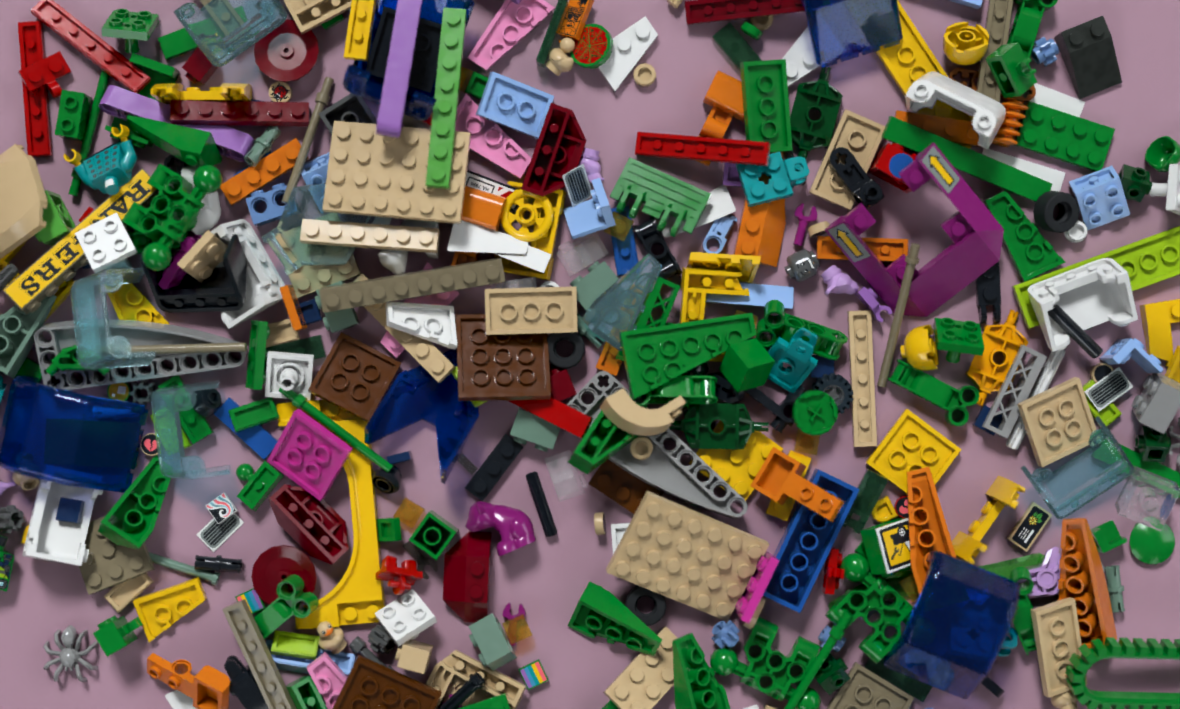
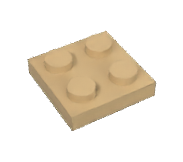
M207 230L177 265L202 283L204 279L210 277L213 269L220 262H223V256L228 245Z

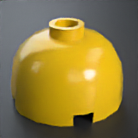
M958 22L946 28V33L943 37V50L950 61L959 65H972L983 58L988 49L989 34L981 25L976 24V27L968 26L969 22Z
M930 324L913 328L906 335L904 345L900 346L902 358H907L908 363L913 368L921 371L938 369L936 365H939L936 341H933V338L930 337V335H934Z

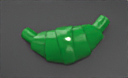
M79 344L62 349L52 359L53 363L46 369V372L51 376L59 369L62 371H93L97 369L103 376L110 371L103 363L104 359L93 348Z

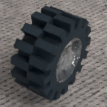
M830 373L829 375L824 374L821 378L818 377L816 383L813 382L812 390L823 391L835 400L838 413L842 414L846 408L849 409V404L853 402L852 395L854 394L850 383L839 374Z

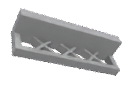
M1025 345L1020 346L982 427L994 432L995 435L1008 439L1020 414L1017 404L1027 400L1047 356ZM1027 352L1031 356L1024 368L1021 359L1024 353ZM1021 373V377L1014 388L1011 381L1013 375ZM1011 393L1012 395L1004 409L1001 400L1004 395ZM1002 414L1003 419L998 429L991 426L990 423L993 417Z

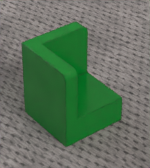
M1112 520L1090 529L1097 550L1100 553H1105L1127 542L1125 537L1120 536Z

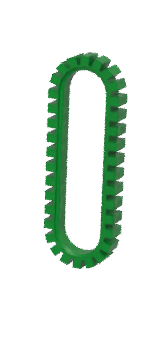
M1106 637L1105 644H1103L1098 638L1091 640V649L1084 643L1078 648L1082 655L1079 656L1073 653L1069 659L1072 665H1067L1065 673L1069 677L1066 678L1067 685L1082 705L1085 704L1088 709H1097V707L1099 709H1111V707L1112 709H1180V693L1090 690L1085 685L1087 671L1094 663L1102 659L1180 660V639H1174V644L1169 639H1161L1159 644L1156 639L1147 638L1146 643L1142 638H1133V642L1128 638H1119L1118 643L1115 638Z

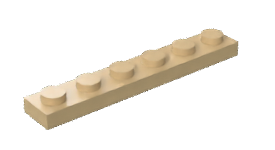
M302 219L300 242L302 244L437 253L440 231L439 228Z
M361 273L354 282L368 280V278ZM387 302L364 306L438 383H441L456 368L431 341L388 327L385 309Z
M871 310L847 311L850 385L854 394L852 395L853 402H851L853 447L877 446Z

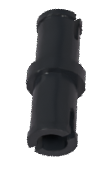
M196 555L195 570H211L219 574L221 571L241 574L242 559L222 558V555H217V557Z

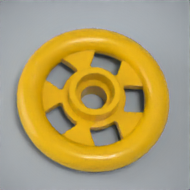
M521 189L516 190L507 197L501 216L502 227L508 235L524 242L536 241L542 238L552 225L554 217L552 204L547 196L542 197ZM525 197L534 198V204H524ZM514 203L519 205L516 214L510 212ZM538 208H544L545 217L538 218ZM527 211L531 213L529 219L524 218V213ZM515 220L522 225L518 231L512 226ZM536 223L539 229L530 233L528 227Z

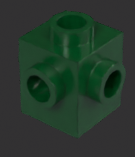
M1123 164L1118 176L1120 177L1127 200L1141 202L1144 195H1148L1152 188L1150 172L1139 167L1135 168Z
M1142 426L1140 434L1136 435L1135 447L1139 449L1141 461L1165 462L1171 446L1170 436H1167L1166 431L1163 434L1148 426Z
M831 653L815 676V679L828 695L842 687L851 678L845 672L848 667L841 658L836 660Z

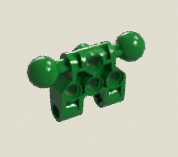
M159 163L147 181L150 186L159 191V194L153 198L149 208H144L134 202L122 219L123 223L152 241L159 240V242L148 244L143 250L142 260L148 269L153 271L166 269L172 259L170 248L174 242L180 243L183 235L196 226L198 212L205 205L201 202L206 193L216 192L223 182L222 174L217 167L207 164L200 166L193 175L195 187L192 190L190 182Z
M851 553L844 557L841 562V568L845 569L844 577L849 581H860L865 586V589H848L828 610L825 616L836 626L845 611L852 614L853 617L845 630L861 616L863 621L872 627V631L858 647L874 663H878L901 640V622L908 627V636L915 644L923 646L934 640L937 631L934 622L928 617H917L911 611L913 606L880 575L877 577L871 575L869 563L865 556L859 553ZM887 593H892L894 596V601L890 605L883 603V597ZM854 594H860L862 597L861 603L857 606H853L850 601ZM877 610V620L869 621L867 618L868 612ZM887 626H894L895 633L892 637H885L884 630Z
M758 617L742 646L748 660L747 665L738 661L735 651L724 647L723 649L718 648L714 650L711 654L710 666L716 674L728 676L733 673L741 677V683L782 702L784 698L790 700L796 688L790 686L791 683H796L803 679L815 660L820 646L798 636L787 656H784L778 650H771V644L779 626ZM752 645L760 647V653L756 657L749 655L748 651ZM773 655H779L781 659L780 664L776 667H772L769 664V659ZM793 665H800L801 673L796 677L791 676L790 668ZM765 675L770 676V685L768 687H761L759 683L760 678ZM808 687L795 709H819L821 700L818 692Z

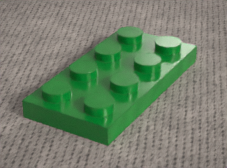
M786 59L741 62L740 71L746 140L770 142V153L793 151Z
M1031 101L1027 102L1028 110H1024L1023 113L1026 118L1021 120L1023 127L1018 129L1020 136H1016L1015 141L1018 144L1015 146L1094 172L1103 168L1115 129Z

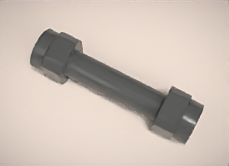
M359 636L349 645L356 654L359 652L363 657L387 667L365 646L366 642Z

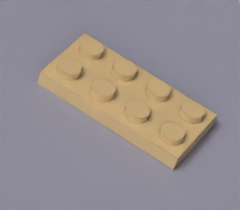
M845 109L808 193L850 211L855 198L830 166L829 156L836 148H846L852 153L867 174L882 140L881 136L885 126ZM836 154L837 159L835 162L845 165L844 160L846 156L844 154L842 156Z
M576 286L485 289L486 335L578 332Z
M1068 597L1031 609L1043 695L1048 698L1071 690L1066 681V678H1069L1065 673L1067 665H1072L1069 659L1073 653L1079 656L1082 655L1078 649L1082 646L1076 602L1075 599ZM1085 676V685H1087V677H1086V676Z
M666 626L657 633L662 642L655 655L652 656L640 652L603 692L619 709H652L674 685L672 641L677 639V637Z

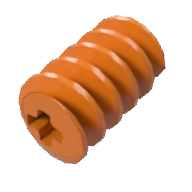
M1001 97L1004 101L1001 104L1006 109V116L992 144L1010 147V145L1018 144L1012 138L1013 136H1020V133L1015 128L1023 127V124L1018 122V119L1026 118L1020 112L1021 110H1028V107L1019 100Z

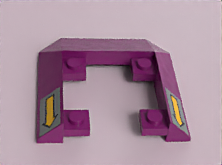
M934 142L916 155V159L898 174L913 192L932 178L958 209L954 215L941 224V227L954 243L919 270L915 268L904 315L928 317L1000 260L1004 233L1003 227ZM860 203L845 216L841 215L824 230L887 306L891 308L892 312L895 313L907 263L905 262L906 256L904 254L901 255L888 267L883 265L859 236L877 222L865 206Z

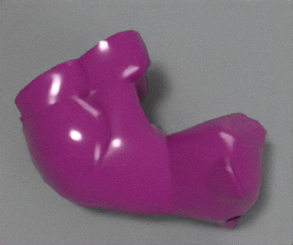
M483 501L475 502L469 509L465 525L468 530L476 532L494 527L500 533L501 541L496 545L499 556L536 541L530 518L519 509L504 505H494Z

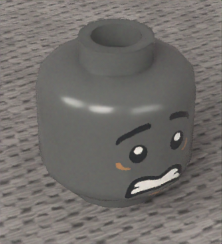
M802 249L787 257V266L784 268L790 279L794 277L796 281L803 282L817 274V268L820 267V264L813 251L809 252L806 249Z

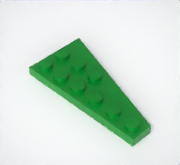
M753 313L620 332L619 337L631 399L635 400L726 352L730 344L746 341L756 336Z

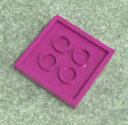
M298 408L293 412L267 462L321 501L327 495L353 448Z
M767 551L764 556L760 557L756 565L757 569L749 579L744 595L739 598L735 605L736 613L740 620L748 624L779 562L773 554Z

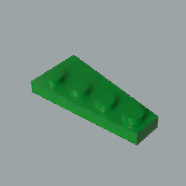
M1003 191L984 201L987 209L1004 229L1003 243L1022 282L1065 263L1063 258L1054 251L1053 246L1048 240H1045L1039 233L1038 228L1024 215L1022 209L1007 191Z

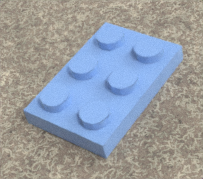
M492 71L490 72L476 115L539 139L554 96Z

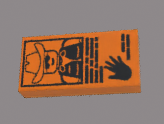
M569 0L557 34L561 37L579 40L594 0Z
M293 285L280 287L293 329L295 331L306 329L307 325Z

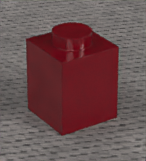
M198 46L182 68L187 71L185 76L196 84L199 81L205 85L221 64Z
M556 368L550 371V386L554 399L562 401L577 394L567 369L562 371V369Z

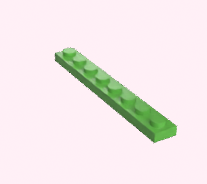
M443 7L426 175V187L450 189L467 18L466 9Z

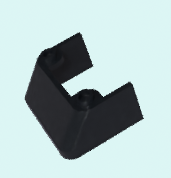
M237 234L232 235L223 256L224 267H215L210 277L204 279L202 283L187 273L179 286L164 290L158 285L163 277L162 273L164 270H150L143 263L142 257L140 259L156 304L164 312L238 311L244 305L246 299L247 262ZM150 239L149 242H148V244L153 243V242H157V241H152V240ZM173 255L170 264L166 268L170 267V265L174 261Z

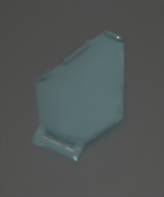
M326 183L299 186L293 188L278 226L261 238L265 243L268 242L285 267L284 271L287 275L292 274L302 266L345 265L356 247L302 244L300 242L302 219L372 224L376 216L324 212L322 209ZM280 234L285 244L288 246L294 257L297 259L296 262L292 263L286 252L283 250V248L275 238L276 236Z

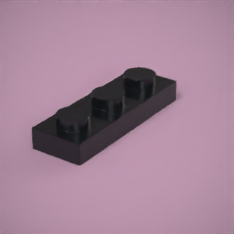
M505 434L466 485L465 489L481 501H484L523 449V446Z

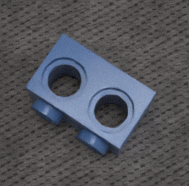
M285 183L274 185L271 191L265 193L263 190L255 191L250 194L251 197L246 198V203L255 226L258 227L300 213L295 194L290 205L280 206L278 204V198L285 193L287 187ZM265 201L267 204L266 210L263 213H258L256 209L257 204Z

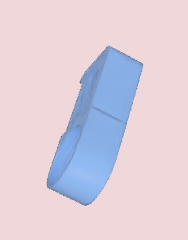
M727 215L714 220L702 244L705 253L719 254L727 241L726 238L734 225L733 221L737 222L735 216ZM709 239H716L719 242V249L712 252L707 249L706 243Z

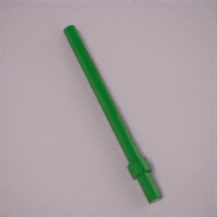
M103 70L100 74L80 149L81 164L84 163V159L88 158L101 110L99 103L106 91L110 77ZM73 167L71 173L73 179L69 195L78 196L82 180L74 170L75 167Z
M281 388L279 389L281 394L292 401V405L303 409L388 473L392 469V464L307 402V398L301 393L297 394L293 390L285 391Z
M845 611L837 625H833L829 632V638L784 709L796 708L836 642L844 636V630L852 619V614Z

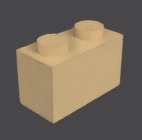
M416 640L406 641L397 649L395 660L399 661L397 667L424 674L428 668L434 645Z

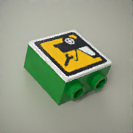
M908 518L892 519L888 522L860 530L871 575L881 574L882 578L895 575L897 570L900 572L911 569Z

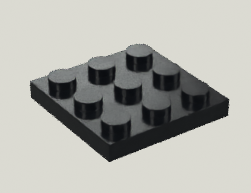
M385 6L383 8L365 73L385 79L396 10ZM420 18L409 87L431 93L437 73L442 24Z

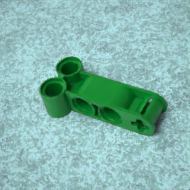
M1013 0L1018 4V9L1007 44L1019 42L1025 57L1030 58L1043 12L1052 8L1058 0H1050L1049 5L1044 4L1042 0Z
M771 300L766 303L764 319L759 320L756 325V339L763 347L772 346L779 337L789 342L795 332L804 327L818 336L813 354L830 360L839 359V352L843 344L848 340L847 336L840 331L785 313L783 303L778 300ZM807 336L801 337L804 341L810 340Z
M899 359L897 360L898 365L891 378L888 377V381L945 410V420L948 424L953 426L966 424L969 418L966 406H972L979 400V392L974 386H961L955 389L931 375L913 368L910 364ZM966 389L972 393V399L969 402H965L962 398V393ZM956 409L962 414L961 420L958 422L953 421L951 416L952 412Z
M680 375L642 395L641 397L645 402L635 403L647 409L649 403L667 404L681 395L686 402L685 404H714L718 402L715 394L717 378L714 376Z
M1016 567L1011 571L1010 578L999 574L992 576L988 582L991 598L997 603L1006 604L1025 653L1028 656L1030 652L1037 650L1031 616L1033 606L1028 597V594L1031 593L1034 587L1031 574L1025 567ZM1020 579H1026L1024 583H1017ZM997 587H1005L1001 591L995 590Z
M293 574L282 580L276 589L279 597L254 617L264 639L291 616L295 615L298 618H305L317 609L319 604L317 596L311 592H303L304 581L300 576ZM287 584L293 587V591L288 588ZM302 601L307 604L308 609L302 605Z

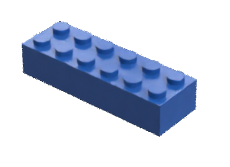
M816 468L809 481L842 500L844 504L834 521L831 522L800 502L798 503L774 553L779 562L763 593V596L798 613H801L860 490Z

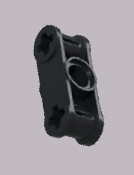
M649 217L648 221L638 226H632L640 243L646 250L657 276L668 279L676 274H682L680 266L669 250L661 231L657 230L658 224L654 217ZM659 244L663 247L664 252L661 255H654L651 252V247Z

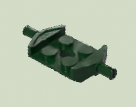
M822 66L817 81L801 83L797 87L790 115L792 142L799 147L798 157L806 159L810 150L826 148L830 144L843 97L837 89L829 84L830 67L826 69V66ZM815 108L820 111L821 116L819 120L814 121L809 118L808 112L810 109Z
M729 403L691 404L684 420L674 421L671 424L674 426L669 427L670 430L683 431L690 447L694 449H744L752 432H769V428H762V426H769V422L752 421L745 404ZM718 419L724 423L722 432L715 433L712 431L711 423L714 420Z

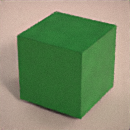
M756 338L730 344L719 370L735 390L741 392L765 385L775 360Z
M430 510L409 538V541L437 560L459 529L433 510Z

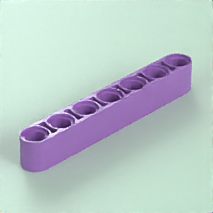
M398 0L376 135L400 138L423 0Z
M109 85L99 103V108L103 112L128 121L127 116L129 114L170 123V105L118 86ZM180 125L211 132L220 155L239 162L245 161L244 156L251 150L255 141L249 134L225 125Z

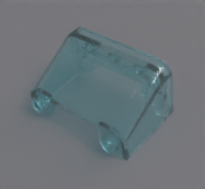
M212 0L201 9L195 3L190 2L174 11V14L197 46L215 67L226 65L282 25L287 19V11L279 0Z

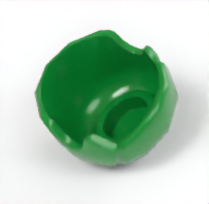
M1169 136L1159 137L1146 150L1145 161L1158 172H1168L1169 164H1178L1180 162V145Z

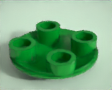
M1147 519L1136 523L1129 540L1131 553L1138 560L1147 564H1158L1165 561L1174 550L1175 537L1173 531L1166 523L1157 519Z

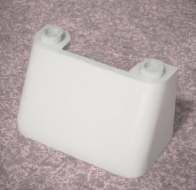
M935 71L928 72L913 82L905 95L906 110L917 113L925 107L932 109L936 101L939 100L972 116L973 130L979 135L978 145L987 150L1006 116V109L1000 102Z
M244 219L223 223L211 231L227 245L232 235L237 234L247 262L246 299L243 307L238 311H221V319L228 329L236 327L281 301L283 298L280 287L285 286L254 229ZM220 262L216 267H224L223 262Z
M1111 258L1098 259L1031 285L1027 290L1048 348L1052 352L1061 351L1070 344L1069 335L1048 315V311L1054 309V305H1058L1083 330L1107 321L1123 327L1138 320L1128 272Z
M49 464L44 466L24 544L23 557L82 566V562H87L89 549H85V540L97 495H102L105 482H101L102 476ZM60 497L85 502L80 524L55 520Z

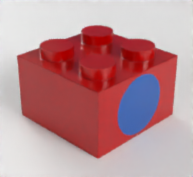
M887 143L880 149L868 172L908 194L912 190L898 173L914 161L917 154L912 153L910 155L904 152L905 148L897 143Z

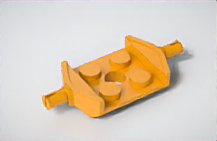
M1010 309L1004 324L986 325L983 327V355H974L969 370L965 373L980 390L979 400L976 403L979 406H984L987 394L1000 390L1020 346H1027L1028 344L1027 339L1014 326L1019 314L1017 311L1015 312ZM997 351L1004 355V361L999 365L993 361V355Z

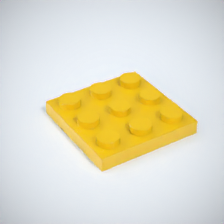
M906 408L865 463L907 494V472L929 466L934 484H936L962 449Z
M719 420L712 431L715 433L722 432L724 423ZM754 431L751 433L744 449H698L696 454L746 501L754 490L750 485L772 448L775 447L781 452L783 448L760 431ZM699 471L709 478V474L706 471Z

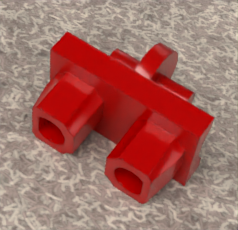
M386 556L382 559L381 569L376 572V579L388 581V587H393L395 595H402L404 590H410L417 579L421 580L423 578V572L417 571L416 561L405 560L401 563L400 568L397 567V558L393 556Z

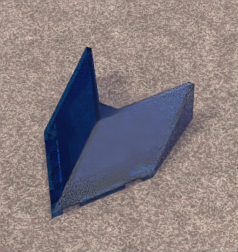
M451 349L443 353L456 367L457 349L453 351ZM419 364L414 369L405 370L398 374L365 427L364 443L369 445L421 420L428 422L436 427L441 483L445 484L479 418V407L475 408L471 401H458V381L452 373L441 383H438Z

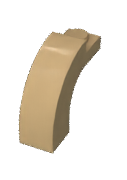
M622 388L605 398L600 409L621 430L639 436H652L668 430L674 419L682 414L681 409L686 402L680 395L661 408L646 409L637 405L625 389Z

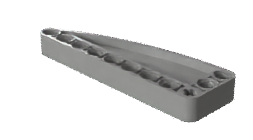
M114 319L52 322L44 324L34 335L43 384L51 392L234 368L242 365L248 355V350L240 352L241 358L236 359L231 355V352H214L219 358L217 362L209 359L208 354L210 353L116 355L115 358H109L107 355L101 356L104 359L103 363L110 369L106 377L99 376L97 369L93 371H62L59 369L51 376L46 372V369L53 362L48 359L47 353H51L56 357L62 349L78 344L93 348L95 351V347L108 346L109 344H115V346L241 342L175 325ZM43 331L49 332L52 340L45 339ZM186 357H193L196 360V364H189L186 361ZM164 360L172 361L174 367H166L164 364ZM141 363H148L151 366V371L144 370ZM119 366H125L129 374L121 373ZM74 372L81 373L84 380H78Z
M600 371L567 405L592 417L593 420L589 426L590 428L601 412L600 406L605 398L622 388L625 389L629 396L630 391L609 372ZM600 378L602 380L608 379L607 387L604 385L602 387L599 386ZM591 394L594 397V401L591 404H585L581 400L582 396ZM638 399L634 400L637 403H641ZM669 428L660 434L638 436L648 438L653 445L652 454L648 459H635L630 452L631 442L608 459L648 485L704 510L733 519L741 518L747 511L748 506L745 499ZM665 440H673L676 448L671 451L666 450L663 446ZM689 455L692 458V464L690 466L682 465L680 457ZM701 470L706 471L709 474V480L706 482L699 481L697 479V472ZM716 486H721L725 489L726 494L724 497L718 498L714 495L713 490ZM732 502H739L742 505L741 513L736 514L731 511L730 505Z

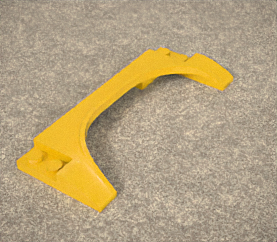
M325 400L307 401L371 449L368 422ZM292 402L276 404L279 414L278 426H286L293 412L298 409L292 405ZM300 409V410H302L304 413H306L308 416H310L311 418H313L311 415H309V414H308L307 412H305L303 409ZM355 448L352 449L343 465L348 478L353 525V552L351 560L340 582L332 591L318 600L317 609L305 618L295 616L296 629H314L324 621L331 623L333 627L379 622L374 613L385 607L383 581L376 579V572L381 569L382 563L378 539L375 486L372 482L373 462Z

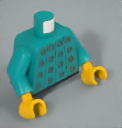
M120 124L121 132L116 127L111 129L112 135L120 138L121 141L83 160L84 163L81 164V154L74 149H71L74 152L73 159H70L65 153L63 156L67 162L75 165L76 168L74 170L85 185L94 190L99 189L103 194L115 195L119 192L120 186L130 182L132 170L137 161V155L132 142L127 138L130 130Z

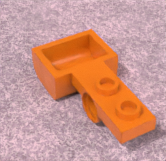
M718 70L703 100V103L711 106L712 109L698 137L723 138L733 117L742 122L744 121L741 81ZM696 160L708 167L711 163V161Z
M465 185L461 220L498 231L507 198ZM454 251L455 254L451 265L477 261L480 252Z
M773 447L750 486L781 505H784L788 496L833 522L844 502L801 477L806 466Z
M154 653L147 658V673L152 678L158 679L166 683L170 688L192 698L195 708L229 709L230 679L226 674L206 665L194 676L192 675L191 663L187 660L180 659L170 663Z

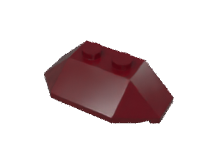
M553 103L550 104L521 190L544 197L566 187L562 175L578 167L587 141L573 110Z
M284 484L268 499L278 524L311 557L333 565L349 550L346 522L324 499L319 501L302 487Z
M469 531L444 554L443 601L464 622L475 623L488 616L492 532Z

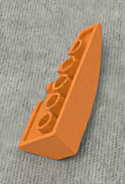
M762 174L759 181L768 184L770 177ZM745 197L733 255L761 256L760 264L777 267L786 224L785 198L748 207Z
M928 466L907 472L910 565L923 611L969 600L930 468Z
M1063 519L1060 547L1062 553L1059 568L1061 569L1060 579L1058 580L1059 599L1057 601L1068 597L1075 599L1082 645L1085 643L1091 649V640L1099 638L1103 644H1105L1106 637H1113L1117 640L1109 592L1099 553L1087 519Z

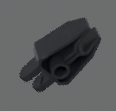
M229 656L224 668L230 677V693L233 696L236 695L246 709H269L249 666H244L237 656Z

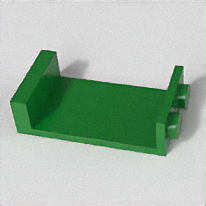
M135 53L131 55L130 62L151 77V81L138 94L156 100L151 95V88L155 84L176 83L180 73L176 68ZM114 117L111 127L105 126V130L111 132L112 127L118 128L121 132L120 124L125 125L130 130L127 138L132 140V145L142 149L145 148V145L153 147V143L133 132L129 122ZM111 132L110 137L115 138V139H117V140H120V138L115 137L114 135H112V132Z

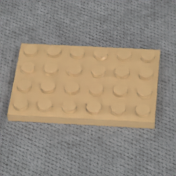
M334 121L322 209L324 212L461 224L471 141L470 132L455 131L450 189L426 187L431 129L402 127L400 138L376 135L377 124Z
M646 491L606 567V572L728 621L737 601L745 591L749 579L756 571V565L760 557L764 556L769 543L759 537Z

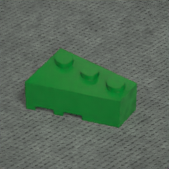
M601 410L568 460V463L587 475L639 435L621 430Z

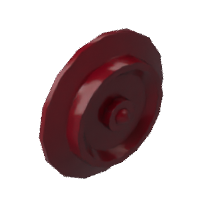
M289 19L275 21L265 27L257 37L254 47L255 62L262 73L272 80L281 82L299 80L309 74L317 63L319 55L318 40L312 30L301 34L295 21Z
M280 545L271 547L260 554L253 565L251 578L256 593L261 600L270 605L279 597L276 590L277 585L286 577L293 574L300 576L304 581L303 592L313 593L317 574L315 565L306 553L296 547ZM287 584L288 588L293 591V587Z

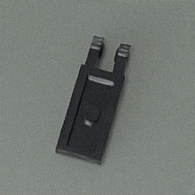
M998 261L975 279L976 303L979 309L980 323H986L987 320L985 305H992L994 322L1000 323L1001 321L1000 269Z

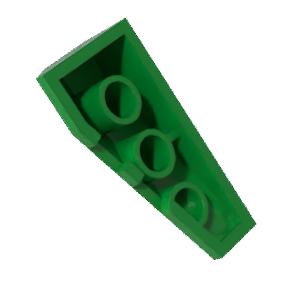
M129 114L127 116L133 132L190 166L216 165L222 161L211 132Z
M155 455L103 518L98 532L117 545L139 550L153 532L175 467L158 455Z
M592 582L588 583L568 623V627L587 637L594 639L596 636L607 638L608 643L615 644L616 641L624 643L629 649L652 656L655 655L662 642V639L611 592Z
M688 633L673 640L676 709H730L726 691L723 685L717 682L714 676L716 673L713 668L709 667L704 659L705 654L694 635Z

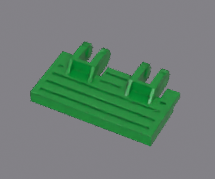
M629 157L610 194V198L619 202L616 211L620 213L625 209L630 197L635 199L629 212V217L631 218L636 217L642 203H644L642 212L658 220L660 219L657 227L659 231L665 229L670 216L677 218L670 230V236L676 237L683 221L686 223L682 230L692 234L711 198V193Z

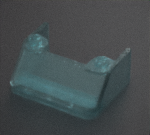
M143 268L107 269L78 279L73 283L70 295L77 357L79 364L83 368L106 369L149 366L155 358V351L132 353L131 344L127 338L110 335L106 293L118 291L122 284L139 283L144 275Z
M219 380L162 387L153 392L151 406L160 471L165 477L198 479L230 474V465L206 468L204 460L199 456L185 457L179 415L180 411H187L194 407L196 404V391L219 388Z
M1099 416L1095 420L1101 429L1091 433L1088 440L1090 447L1052 472L1049 468H1038L1031 475L1025 465L1021 467L1057 519L1070 516L1129 477L1134 471L1132 463L1119 442Z

